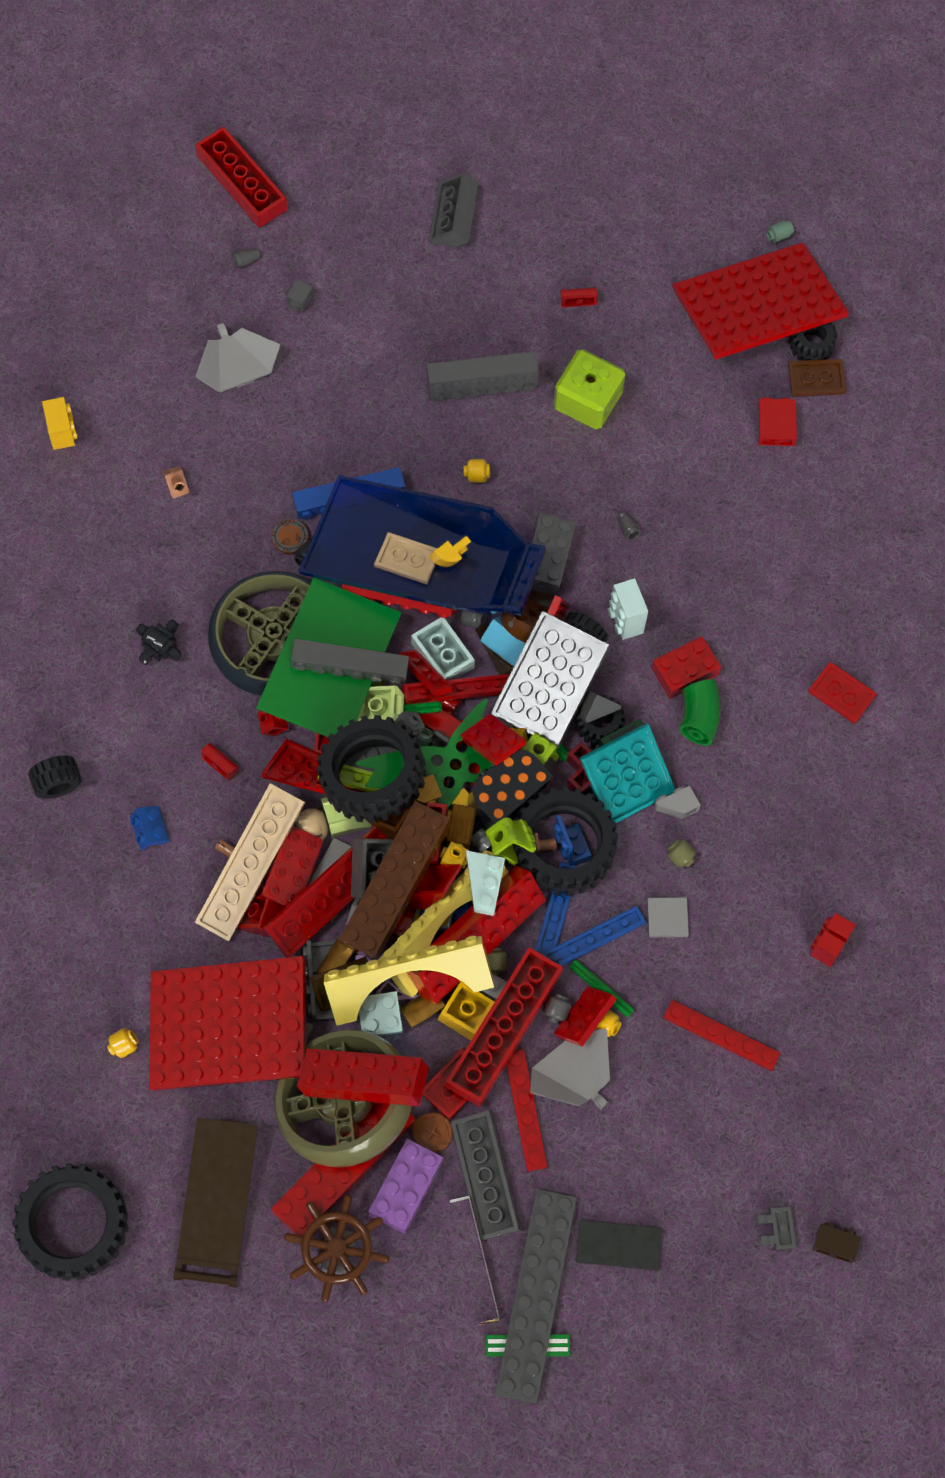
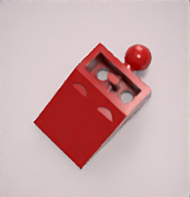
M430 864L408 904V908L424 910L444 897L462 866L460 864Z

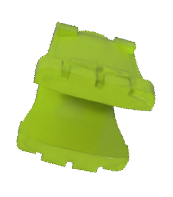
M536 731L522 749L532 753L543 765H545L549 758L557 761L559 758V754L556 753L558 746L541 737ZM533 747L542 752V754H536L533 751Z
M503 818L485 832L487 839L490 840L494 856L503 857L510 864L516 865L518 859L512 845L513 843L525 848L529 852L536 850L535 837L532 835L533 832L530 826H527L528 824L525 820L512 821L511 818Z

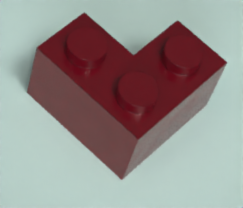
M582 741L567 754L566 762L576 770L568 779L567 787L575 792L576 788L582 789L581 794L586 795L592 790V787L579 758L592 751Z

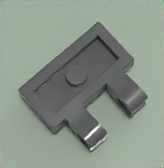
M791 1206L770 1208V1215H758L755 1218L756 1226L771 1224L773 1234L760 1236L758 1238L759 1247L774 1245L775 1251L797 1248Z

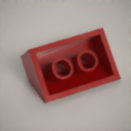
M269 873L266 874L237 928L238 930L270 937L263 927L285 907L262 896Z

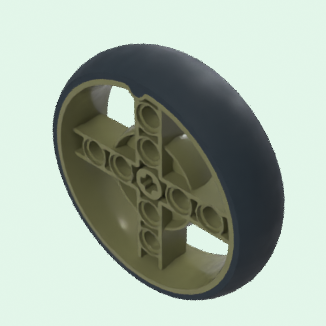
M283 571L261 572L238 581L219 599L210 618L208 642L215 664L232 684L246 692L262 696L269 678L257 676L268 661H277L309 589L310 580L297 574ZM280 590L291 592L281 607L271 606L257 611L242 602L252 595L265 591ZM293 603H299V604H300V605L297 606V607L292 606ZM241 613L247 614L245 617H239ZM283 617L289 618L288 621H281ZM227 619L247 630L246 639L251 649L238 667L228 657L223 645V628ZM258 622L263 623L260 627L255 626ZM263 646L268 647V649L265 651L260 650V648ZM252 661L258 662L254 666L249 665Z

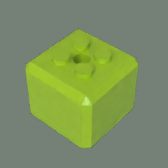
M584 349L577 350L555 385L553 403L555 410L593 429L602 428L623 393L624 369ZM593 377L596 381L589 383L586 381V378Z

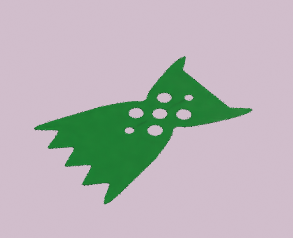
M488 699L481 701L468 714L451 736L447 747H420L426 763V776L434 775L442 794L437 799L438 803L447 804V808L456 799L465 782L476 783L475 780L478 778V775L486 768L489 770L493 765L469 745L464 753H460L456 749L457 742L462 741L460 735L483 719ZM395 751L356 762V765L374 769L365 787L384 788L400 774L404 766V759L400 751ZM438 754L442 757V765L434 766L432 764L431 758L433 755ZM452 759H459L461 761V768L459 770L451 769L450 761ZM471 763H477L480 766L478 774L473 775L469 772L468 767ZM447 776L453 777L455 780L454 787H445L443 784L444 778Z

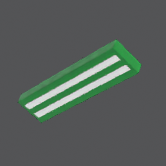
M486 1335V1357H503L507 1335ZM550 1335L546 1357H570V1335Z

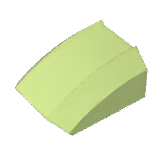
M398 686L370 687L356 722L362 720V716L374 719V715H380L383 720L391 717L395 722L398 715L403 712L404 694Z
M327 797L321 799L332 838L372 826L365 819H363V822H357L354 816L351 819L344 817L343 812L338 813L334 809L333 804L329 803Z

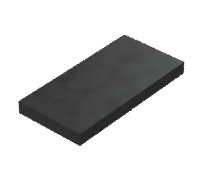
M580 1220L576 1262L659 1271L662 1228Z

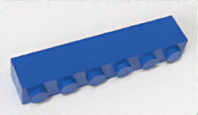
M398 467L292 492L298 519L307 520L318 514L328 515L331 511H345L352 506L362 507L373 501L379 503L390 497L400 498L403 494H406V488L401 469Z

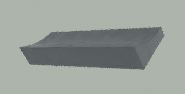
M487 1110L451 1121L480 1241L522 1232L523 1228L494 1113Z

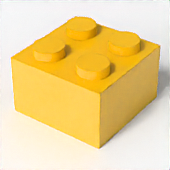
M64 397L42 401L53 449L75 446L74 439L78 438L70 404H66Z
M461 981L442 1010L438 1021L471 1041L495 1001L478 991L474 992Z

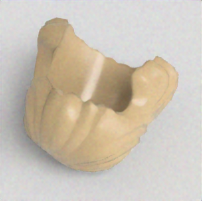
M308 808L302 811L295 821L297 828L318 836L322 841H324L328 834L329 824L323 811L316 808Z

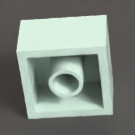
M397 991L368 995L359 1010L361 1031L378 1036L402 1033Z

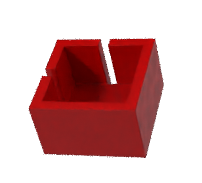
M837 913L832 918L828 916L820 933L817 934L810 947L813 950L810 956L831 967L856 924Z

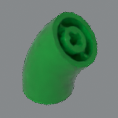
M715 679L702 680L682 690L684 716L679 730L689 741L702 746L712 744L720 720V695Z

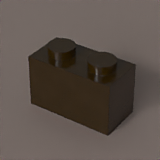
M825 1222V1224H820L812 1250L853 1263L861 1237L857 1236L853 1230L845 1229L842 1231L836 1229L837 1226Z

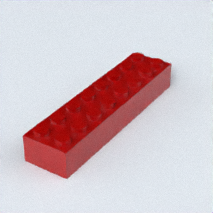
M515 866L501 879L494 916L476 913L472 906L430 946L435 945L438 947L445 945L449 941L458 942L465 940L469 936H482L486 954L489 955L546 901L531 872ZM417 970L407 972L421 997L434 1004H437L460 982L459 979L437 971Z
M530 947L527 949L447 1078L446 1088L479 1108L482 1106L562 975V966Z
M374 1103L368 1115L358 1123L360 1137L378 1124L390 1104ZM410 1114L405 1127L395 1141L379 1155L366 1162L348 1167H329L315 1163L271 1208L272 1213L293 1234L303 1236L307 1227L314 1221L306 1207L307 1202L312 1201L321 1215L329 1213L414 1125L415 1117Z

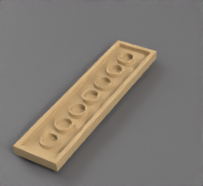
M271 783L269 784L195 923L225 940L231 941L275 860L280 847L305 804L304 801Z

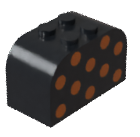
M518 750L499 765L495 766L493 764L489 770L486 768L478 775V778L475 780L476 783L468 796V807L471 806L476 809L475 819L487 831L501 819L514 816L521 807L526 805L528 799H533L537 793L547 787L553 775L532 753L526 750Z

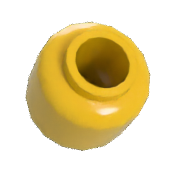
M485 459L469 460L467 466H464V477H468L470 483L486 482L487 478H490V463H487Z
M609 1010L596 1029H607V1037L615 1036L621 1027L619 1016Z
M122 1028L109 1036L107 1048L111 1055L124 1058L137 1049L139 1041L131 1029Z

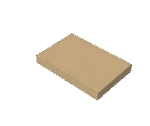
M388 532L374 567L428 584L436 565L429 556L437 548Z

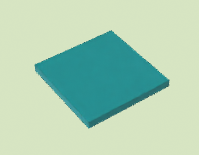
M647 723L579 758L597 802L601 800L604 803V811L610 810L612 813L611 822L615 821L617 823L654 804L660 796L673 794L675 790L654 735Z

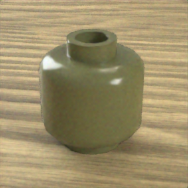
M677 838L667 848V857L677 867H683L684 865L689 867L696 860L694 858L696 850L685 839L679 840Z
M495 948L487 955L492 974L500 976V972L507 969V954L501 951V948Z

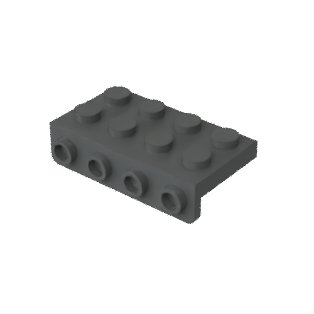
M307 940V946H303L304 958H308V965H305V977L317 975L315 972L336 940L321 942ZM310 981V984L306 985L307 997L311 996V1004H307L308 1016H312L313 1022L335 1020L332 1008L320 1011Z

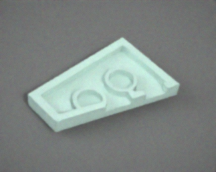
M466 851L474 912L494 916L505 858Z

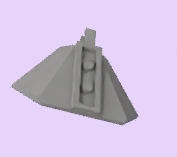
M224 323L219 324L217 328L221 339L208 340L196 373V378L220 393L254 382V380L272 373L280 344L244 328L229 336Z
M595 1029L583 1047L564 1041L532 1067L530 1093L576 1106H581L590 1099L600 1110L607 1106L608 1102L598 1093L610 1081L607 1029Z

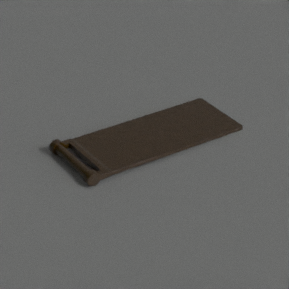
M197 1118L174 1280L186 1279L226 1284L229 1287L236 1288L258 1132L257 1125ZM182 1265L231 1270V1276L183 1271Z

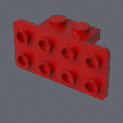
M292 826L275 857L262 896L286 907L309 886V878L315 870V862L323 843L322 839Z

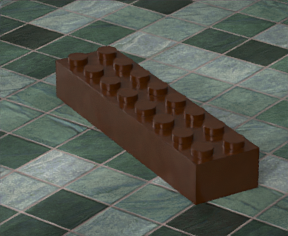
M416 801L414 802L339 938L343 946L364 957L366 956L370 960H378L452 826L449 817Z

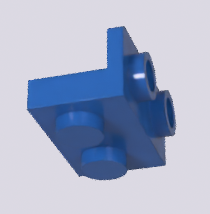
M159 806L139 807L131 814L130 822L134 827L136 842L139 844L140 850H145L151 845L165 844L169 841Z

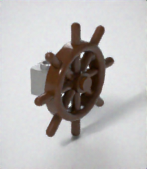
M345 1195L341 1212H329L323 1215L320 1214L312 1201L307 1202L306 1207L314 1221L307 1227L304 1235L284 1234L285 1241L301 1244V1254L304 1262L303 1265L290 1273V1278L295 1280L309 1271L316 1279L324 1282L321 1295L323 1302L329 1300L332 1285L346 1284L353 1281L361 1295H366L368 1290L359 1276L366 1270L370 1260L388 1263L390 1257L386 1254L372 1252V1240L369 1232L383 1223V1218L376 1217L364 1225L358 1218L349 1214L352 1202L350 1195ZM338 1222L337 1228L331 1227L330 1230L327 1223ZM346 1224L354 1227L356 1231H346ZM319 1228L325 1236L324 1241L312 1238ZM359 1238L363 1240L364 1250L353 1247L354 1242ZM310 1247L325 1250L316 1257L311 1258ZM351 1256L361 1258L355 1268L350 1262ZM317 1265H322V1270H320L317 1267Z

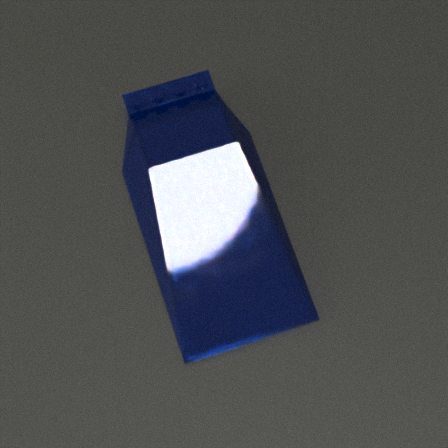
M338 475L299 568V573L309 577L455 610L486 615L506 612L521 616L546 548L542 545L527 543L494 507ZM388 532L437 549L447 541L454 546L465 536L471 541L467 545L468 550L461 555L462 559L457 564L451 567H442L436 564L428 584L374 567Z

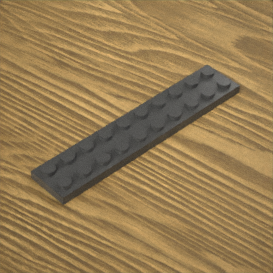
M536 1190L495 1396L537 1405L577 1197Z

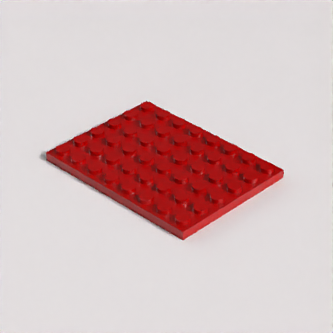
M803 242L672 284L676 296L715 360L846 318L849 312Z
M303 956L151 971L150 1090L299 1078L306 1054L305 958Z

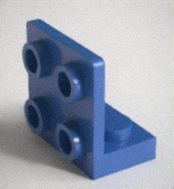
M557 815L556 823L553 824L556 832L554 833L556 843L562 847L560 851L563 860H567L569 866L591 860V853L579 824L565 827L560 815Z

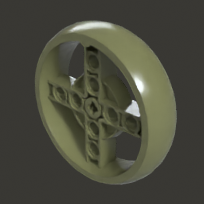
M360 1030L331 1032L314 1039L306 1045V1050L308 1048L345 1052L364 1051L374 1054L402 1056L384 1038ZM299 1078L280 1079L275 1094L276 1120L285 1141L303 1158L329 1167L353 1166L379 1155L400 1135L407 1123L412 1108L409 1105L390 1104L378 1124L360 1137L358 1123L368 1115L375 1102L306 1097L305 1095L298 1096L300 1091L297 1087ZM320 1117L324 1122L335 1127L337 1145L322 1146L313 1144L300 1135L295 1124Z

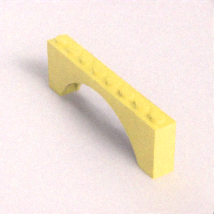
M486 850L482 853L494 856L492 852ZM505 866L503 867L501 879L508 873ZM468 867L457 880L452 882L445 896L427 908L422 916L413 922L411 927L384 952L379 961L385 960L392 955H405L412 950H425L430 946L433 937L445 919L461 905L472 900ZM407 972L391 977L402 993L413 998L418 992Z
M469 936L462 941H449L442 946L437 947L433 945L425 950H412L405 955H392L385 960H371L364 965H351L347 969L340 971L331 970L324 974V985L336 1025L356 1021L360 1007L369 993L385 980L404 972L431 970L445 973L459 979L474 992L494 988V979L482 936Z

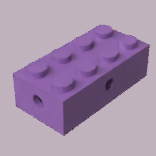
M406 1139L368 1211L369 1216L373 1218L382 1217L384 1224L406 1234L443 1163V1157Z

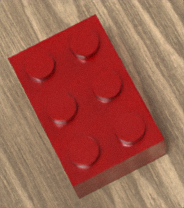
M703 636L654 659L651 669L667 696L671 699L681 694L685 687L693 683L718 676L721 665Z

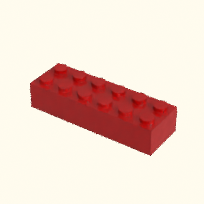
M224 126L195 144L199 160L258 228L287 211L286 197Z
M307 1048L297 1087L306 1097L420 1106L429 1068L421 1057Z

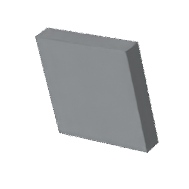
M647 898L649 938L689 936L687 898Z

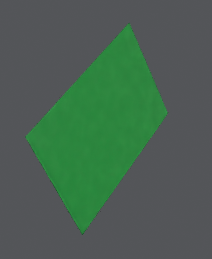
M313 577L256 709L326 737L331 733L335 735L338 732L337 728L339 726H348L350 720L354 719L356 722L373 681L366 678L354 679L347 675L339 677L327 672L319 674L308 669L299 671L294 669V667H290L294 639L385 652L402 612Z

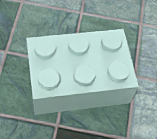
M635 578L613 585L608 613L610 618H614L616 622L614 627L617 635H621L622 640L643 634L648 609Z
M440 617L411 635V644L414 649L445 680L458 679L474 669V658L445 618Z

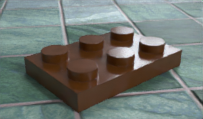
M842 359L788 362L791 397L846 394Z

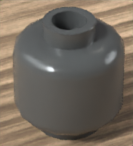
M466 602L459 608L458 617H460L463 625L479 628L487 620V611H485V607L481 604Z
M554 993V996L547 998L543 1014L548 1016L547 1021L559 1024V1021H567L572 1004L569 1002V998Z

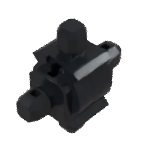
M170 620L165 625L166 627L160 623L156 627L152 625L150 628L144 624L138 625L136 631L142 637L141 645L145 651L139 656V661L142 664H149L152 661V657L157 661H160L161 658L167 659L168 657L178 661L182 657L180 650L176 648L174 633L177 631L179 624L175 620Z

